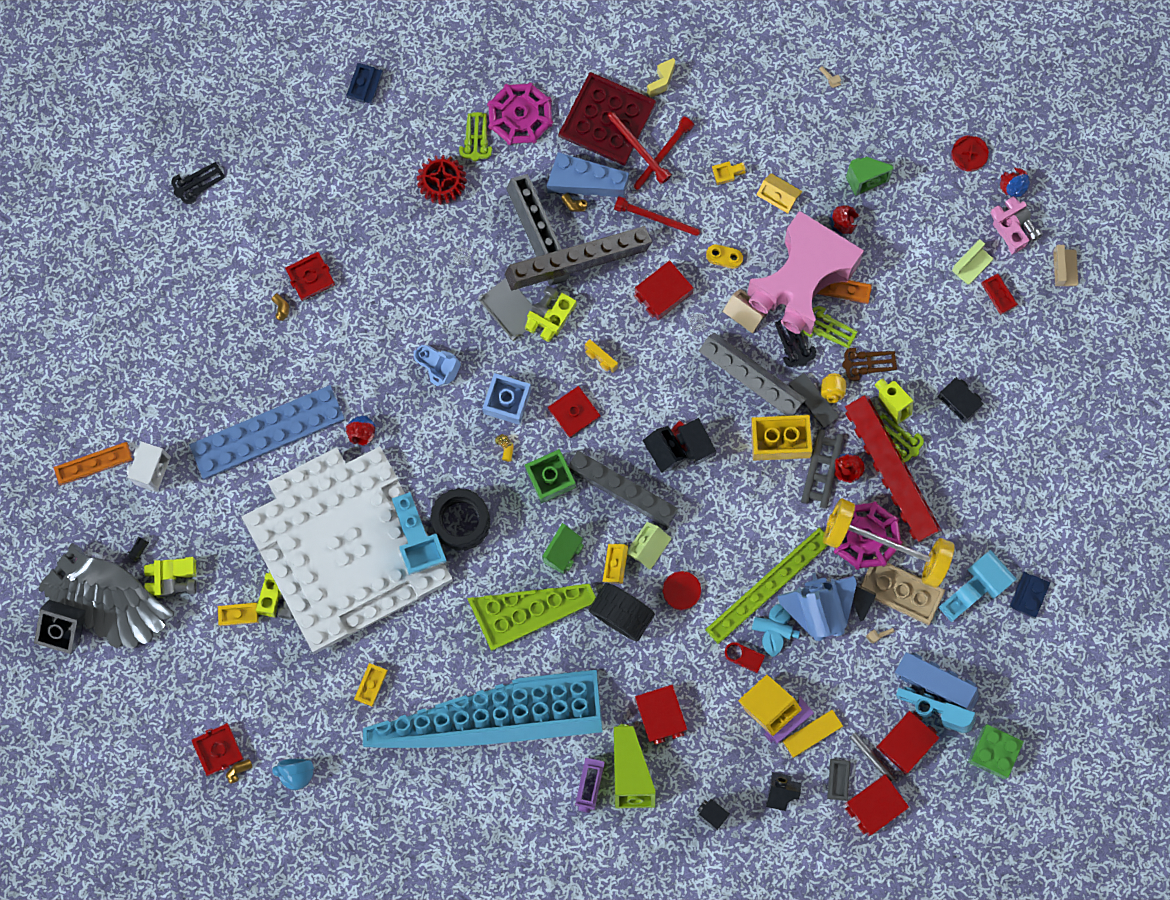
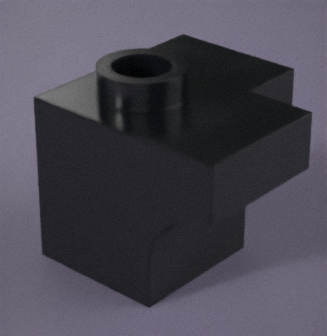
M772 772L766 807L786 811L790 801L799 799L801 783L791 781L792 776Z

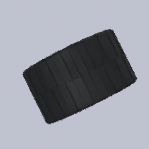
M451 489L443 493L435 501L434 506H432L430 515L432 528L435 534H437L439 541L448 548L455 549L456 551H466L477 547L487 537L491 525L490 514L484 500L477 493L469 489ZM457 503H467L472 505L478 512V526L472 533L466 536H452L443 526V515L450 506Z
M610 583L604 584L588 609L593 616L604 624L636 642L640 640L655 616L653 610Z

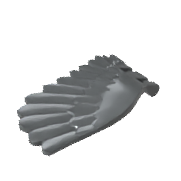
M74 543L70 544L68 552L59 559L57 567L52 569L40 583L39 591H44L45 597H49V600L86 610L84 619L86 627L88 629L94 628L99 638L106 637L109 644L115 648L123 644L127 648L135 649L139 642L143 644L152 641L153 631L157 633L166 627L164 619L174 616V611L156 600L125 568L111 561L85 555L81 548ZM74 555H75L76 558H77V560L75 561V563H74V561H73V559H72V558L74 557ZM63 571L66 573L64 578L61 574Z

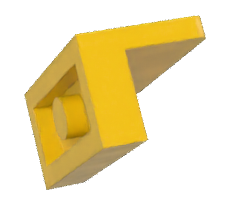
M770 173L763 180L756 195L784 212L789 213L802 191Z

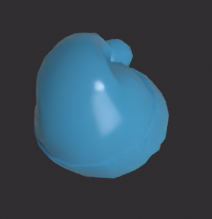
M285 759L278 762L277 766L273 767L272 772L275 776L279 777L281 783L286 788L295 791L303 789L310 783L314 774V765L311 760Z

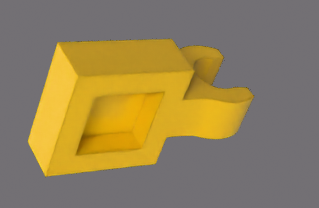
M730 161L712 166L717 185L735 181L734 175L746 174L744 163L731 166Z

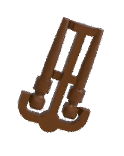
M856 347L849 348L844 353L842 367L846 370V376L851 381H859L858 374L867 375V373L897 370L895 351H861L856 353ZM850 353L851 360H855L856 358L865 359V357H867V361L851 362L848 358V354ZM891 355V359L871 361V357ZM892 363L893 366L872 368V365ZM866 365H868V368H867V367H862V368H860V369H858V368H853L852 371H851L853 376H851V374H850V369H851V367H853V366H866Z

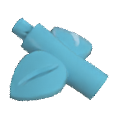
M780 604L772 607L769 612V619L755 617L752 625V630L765 632L762 638V645L765 651L773 657L781 651L784 645V638L789 640L791 637L798 639L800 631L793 630V626L787 625L791 615Z

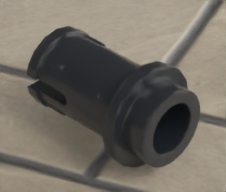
M138 536L131 551L127 552L129 553L127 557L135 562H138L139 559L141 560L140 556L149 542Z

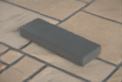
M802 373L789 383L790 388L806 398L804 405L823 429L839 418V415L827 400L821 396L819 390L805 373Z

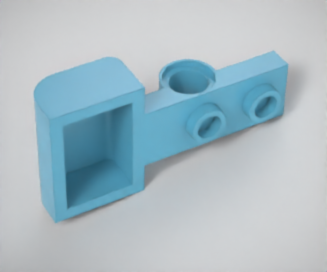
M411 493L392 498L403 533L408 544L399 546L408 574L412 575L445 563L446 558L437 534L426 535Z
M991 550L967 569L973 578L938 607L951 622L986 592L994 599L1017 580Z
M904 687V689L898 688L896 693L898 699L914 704L916 712L922 718L930 717L933 712L942 714L943 726L960 733H967L974 726L976 720L975 712L949 703H941L934 700L935 697L923 693L922 696L915 693V690ZM927 703L930 705V709L927 712H922L919 710V706Z

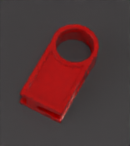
M736 642L728 644L724 651L728 661L755 673H758L765 655ZM734 645L738 646L742 652L741 657L735 660L727 655V649Z

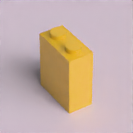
M768 675L759 680L756 685L738 700L743 709L772 736L802 710L795 698Z

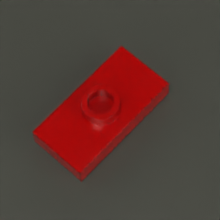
M999 273L981 283L1000 315L1017 307V302Z

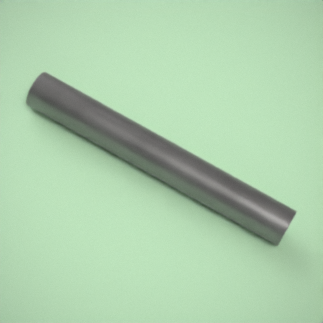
M856 732L850 736V739L883 775L886 774L890 781L896 778Z

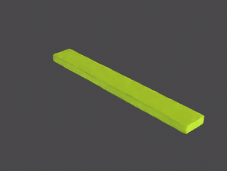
M820 527L709 625L705 631L717 644L721 643L828 546L823 543L824 531Z

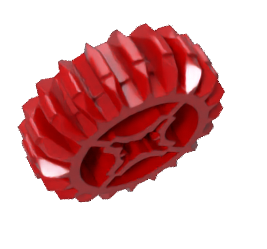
M435 155L434 161L428 158V164L423 163V169L418 170L420 175L417 176V181H419L417 186L421 188L420 193L422 195L425 194L426 200L431 198V202L435 203L438 199L440 205L442 200H445L449 204L450 198L456 201L455 195L461 197L462 193L460 190H465L464 184L467 183V179L464 177H466V172L463 171L464 167L459 165L457 159L453 161L452 157L449 156L446 160L445 155L438 159ZM446 168L452 170L456 176L446 173ZM442 173H443V176H444V179H443V180H444V181H442V183H441V185H440V181H439V180H440V178H442ZM427 183L436 185L438 187V191H435L432 188H430ZM452 186L450 189L445 191L446 187Z

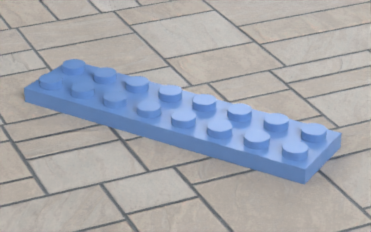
M329 385L193 442L189 446L201 476L205 480L340 423L345 418L332 387Z

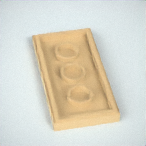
M887 563L885 567H869L860 585L876 593L874 600L928 626L945 593L944 589L940 587L933 588L923 584L921 578L890 563Z

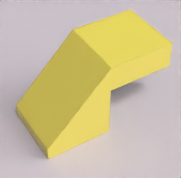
M674 58L657 65V74L660 79L647 85V94L650 98L667 91L675 69Z

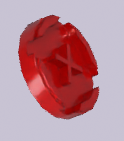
M966 135L959 138L954 143L951 151L954 164L967 172L981 169L989 157L988 146L977 136Z
M674 572L664 582L663 597L668 605L674 609H690L700 599V582L690 572Z

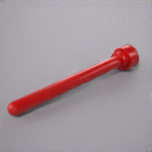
M609 112L608 118L655 171L656 180L660 184L665 183L672 174L668 169L665 170L658 165L614 112Z
M685 116L681 118L678 122L677 131L654 158L658 165L684 133L690 132L695 126L689 118ZM650 166L647 167L635 182L634 188L636 190H639L654 172Z
M621 196L617 198L614 206L615 211H629L695 236L700 235V230L695 227L629 204V201H626V198Z

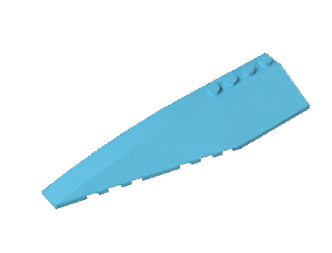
M597 670L518 678L512 680L513 684L503 685L502 683L496 685L494 689L485 692L480 690L475 695L469 697L465 695L437 704L435 708L429 710L424 708L418 710L416 714L407 717L406 715L400 716L395 721L389 722L387 720L363 728V747H457L603 732Z

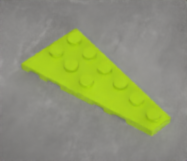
M581 584L467 599L492 652L591 606L596 596L590 584Z

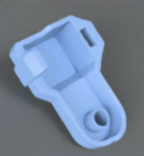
M421 345L417 350H414L415 361L428 369L431 383L441 386L455 379L461 366L460 361L455 355L447 351L439 352L429 345Z

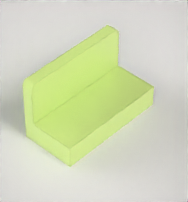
M980 239L952 269L967 285L993 260V257L983 250L985 243Z
M646 522L628 548L627 555L638 560L646 568L651 569L671 541V537L659 526Z

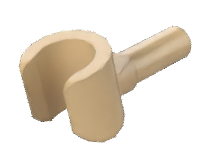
M823 66L819 68L828 79L832 88L841 85V78L838 74L832 77Z
M891 628L879 634L874 629L866 635V638L870 643H875L880 638L894 633V629Z

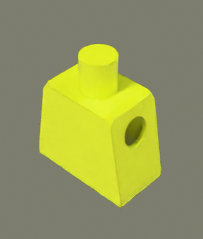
M882 378L876 382L875 387L879 391L878 401L897 425L912 415L914 401L896 381L888 384Z

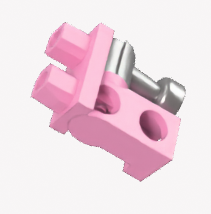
M1014 196L1005 202L1009 209L1008 211L1004 212L999 205L990 212L994 219L993 226L997 229L1000 236L1003 237L1012 255L1025 248L1029 241L1032 243L1043 235L1042 231L1039 228L1035 229L1030 221L1031 212L1026 207L1025 202L1020 203ZM1023 226L1029 234L1026 236L1020 227Z

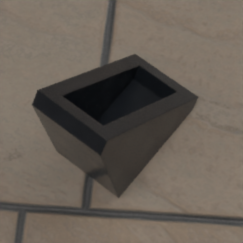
M857 584L853 603L861 622L864 621L876 597V593Z

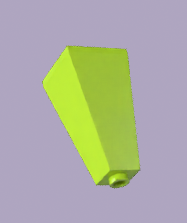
M627 724L613 727L615 809L655 808V788L634 727Z

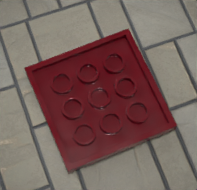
M589 72L558 133V137L625 166L634 147L608 118V113L614 112L638 140L656 105V100Z

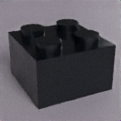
M48 600L39 610L34 644L72 654L80 645L86 610Z

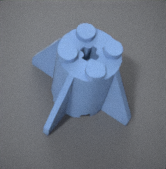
M812 573L813 580L804 583L805 588L801 589L799 587L796 591L778 595L780 605L810 636L814 637L815 641H821L827 636H840L845 633L844 629L847 627L857 583L855 576L838 580L831 578L830 582L826 578L818 579L816 573Z

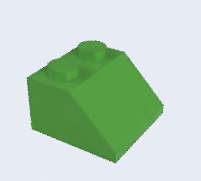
M869 157L856 158L849 164L846 179L854 195L857 196L889 182L894 168L890 164Z
M562 523L542 556L543 563L562 574L565 571L569 572L574 564L572 559L575 554L579 555L584 547L582 544L583 538Z

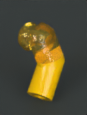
M497 435L495 443L504 449L502 460L511 462L514 449L513 443L507 435Z

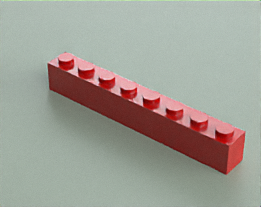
M864 395L846 405L847 412L845 414L850 422L853 421L856 428L854 431L859 439H863L865 443L863 447L866 453L874 459L872 464L875 470L881 472L883 485L886 489H890L893 494L891 499L895 506L900 507L902 511L900 516L905 523L908 522L912 538L922 542L941 532L942 529L869 396Z

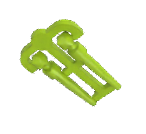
M468 113L466 139L464 140L465 148L459 146V154L462 158L471 159L476 162L479 159H487L492 155V147L488 146L486 113ZM471 117H475L474 135H471ZM479 117H483L482 135H478ZM471 139H474V151L471 153ZM478 139H482V140L480 141V146H481V148H480V153H481V154H479V152H477V151H478Z
M822 306L814 307L812 310L813 313L816 312V317L822 318L823 321L830 322L828 326L816 320L815 324L826 329V332L821 328L817 329L814 325L811 335L804 330L803 333L811 338L815 332L816 335L849 349L857 331L831 318L830 315H825L826 308ZM833 325L851 332V337L832 328ZM829 332H832L848 340V343L846 344L843 341L837 339L836 337L830 335Z
M882 414L880 416L881 420H886L899 432L896 434L885 425L887 431L893 437V442L898 441L909 450V455L906 457L907 452L901 450L897 443L895 444L904 462H908L912 457H917L919 449L924 443L923 437L916 433L914 438H912L909 432L904 431L890 418ZM901 436H903V438H904L906 441L909 440V441H910V444H911L912 446H916V447H911L907 442H905V441L901 438Z

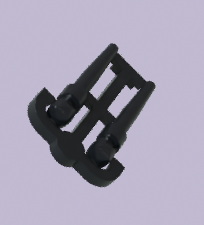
M214 162L190 176H185L183 180L179 174L174 176L171 184L174 188V195L177 198H180L184 204H192L196 202L193 196L200 195L202 191L224 179L225 176L217 163ZM215 167L214 170L210 171L209 173L203 175V176L200 177V178H197L198 176L202 175V174L205 173L206 171H208V170H210L211 168ZM219 173L220 177L202 186L201 182ZM198 185L199 188H195L192 190L193 192H188L185 194V199L183 196L184 192Z
M782 319L774 322L785 348V354L788 355V357H783L786 366L795 367L799 365L804 367L807 362L816 357L815 347L812 346L808 349V344L801 332L796 334L798 338L795 339L793 333L785 327L791 340L787 342L779 326L782 324ZM799 342H800L799 345H800L801 349L804 350V352H803L804 356H802V354H801V352H800V349H799V347H798V345H797V343H799ZM791 345H793V347H794V349H795V351H796V354H797V356H798V360H797V361H795L796 358H795V356L792 354V353H793L792 348L789 347V346H791Z

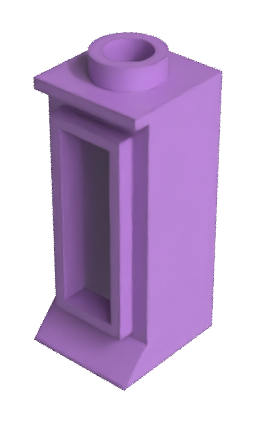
M801 696L798 697L797 703L802 710L781 730L772 736L764 729L766 732L764 736L770 743L774 742L777 745L814 714Z
M585 757L575 806L579 807L578 811L590 813V809L595 810L605 765L604 761ZM588 768L598 770L591 801L582 799Z

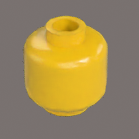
M828 374L821 383V396L830 403H837L842 400L846 395V380L839 374Z

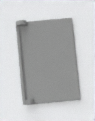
M506 278L487 293L478 297L481 304L512 341L527 331L525 330L528 320L527 315L533 306L519 289L511 291Z

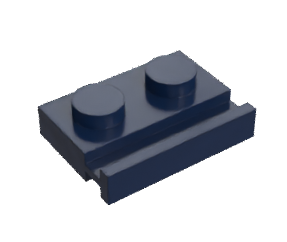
M357 63L346 97L373 105L384 73L383 70Z
M1024 571L1009 608L1035 619L1050 586V582Z

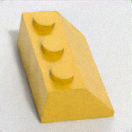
M810 415L752 417L751 444L753 461L810 458L812 454Z

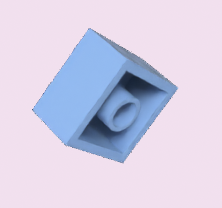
M494 373L482 408L483 413L520 425L531 393V384Z

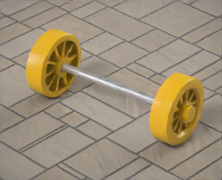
M843 498L837 502L832 514L827 519V526L823 536L824 544L838 548L849 530L926 561L922 572V583L933 588H937L942 583L953 559L955 550L953 542L939 538L927 556L850 525L855 511V503Z

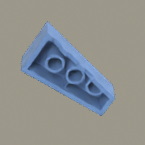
M558 152L547 183V193L565 194L568 192L569 195L624 197L629 182V173Z
M906 652L895 671L896 677L919 690L922 687L925 688V692L935 697V699L941 697L943 702L969 711L973 710L979 698L978 688L975 687L976 684L968 679L963 681L957 678L958 675L950 670L945 672L940 669L938 664L932 661L927 663L922 660L920 655L914 652L911 654Z

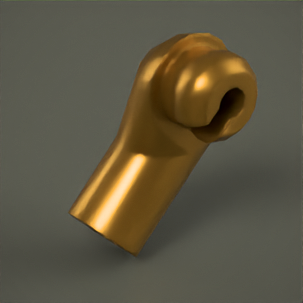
M568 192L561 196L562 201L572 212H583L588 206L586 200H573Z
M276 293L271 298L278 306L275 317L279 321H284L289 315L290 306Z
M250 759L236 763L226 773L229 784L239 780L238 773L252 768Z

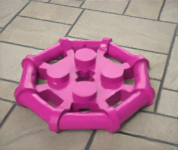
M529 82V84H505L501 91L487 103L489 107L488 127L503 138L508 145L517 143L535 144L538 138L549 127H552L554 123L551 112L552 99L536 88L532 82ZM525 91V94H521L522 96L513 95V92ZM532 93L534 96H536L539 99V101L536 102L534 99H532L530 97V94ZM506 95L509 96L503 104L499 103ZM544 107V116H539L538 108ZM497 109L502 110V118L500 119L496 118ZM517 110H519V111L524 110V112H523L524 115H523V116H517V112H516V111H517ZM537 122L542 123L541 126L533 133V130L531 128ZM505 124L508 128H510L511 130L509 134L506 131H504L500 126ZM527 131L528 133L526 136H515L516 132L522 133Z
M876 501L855 505L853 520L850 525L870 531L872 534L897 544H903L900 538L899 518L892 515L878 505ZM870 511V515L864 517L857 516L856 513ZM875 512L885 518L886 521L882 522L874 516ZM891 526L892 538L886 536V527ZM848 530L846 534L847 542L841 543L833 552L853 565L856 570H859L861 568L877 566L885 567L897 550L889 547L882 555L880 549L884 544L868 538L863 539V536ZM851 548L857 552V559L846 550ZM875 554L877 559L863 560V555L870 556Z

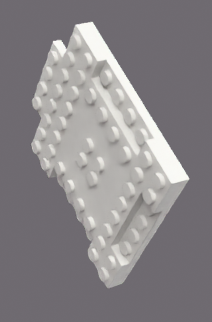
M380 446L348 463H345L337 447L269 481L268 484L276 499L241 516L313 655L453 581L444 563L412 575L408 574L399 550V546L408 544L392 502V498L401 496L405 492Z

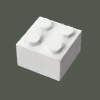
M141 442L140 446H137L135 449L133 464H130L127 469V478L136 486L158 492L171 456L163 448Z

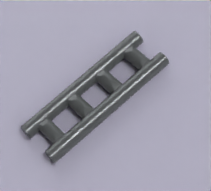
M818 429L801 503L808 504L809 499L821 501L820 508L827 509L836 472L834 463L835 459L840 456L844 435L837 434L835 440L825 437V430ZM823 444L834 447L832 457L820 455ZM818 462L829 465L827 476L816 473ZM814 481L825 483L823 494L811 491Z

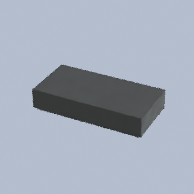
M830 759L827 799L848 801L850 761Z

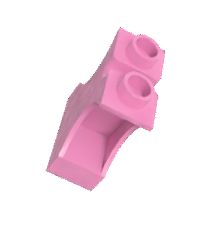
M799 211L786 232L784 243L789 255L787 262L779 271L768 277L751 279L747 295L751 297L749 303L756 310L765 314L770 310L774 311L780 304L786 305L785 314L781 320L783 326L796 334H800L804 330L811 335L816 321L812 310L813 298L821 289L830 284L848 282L860 265L864 250Z

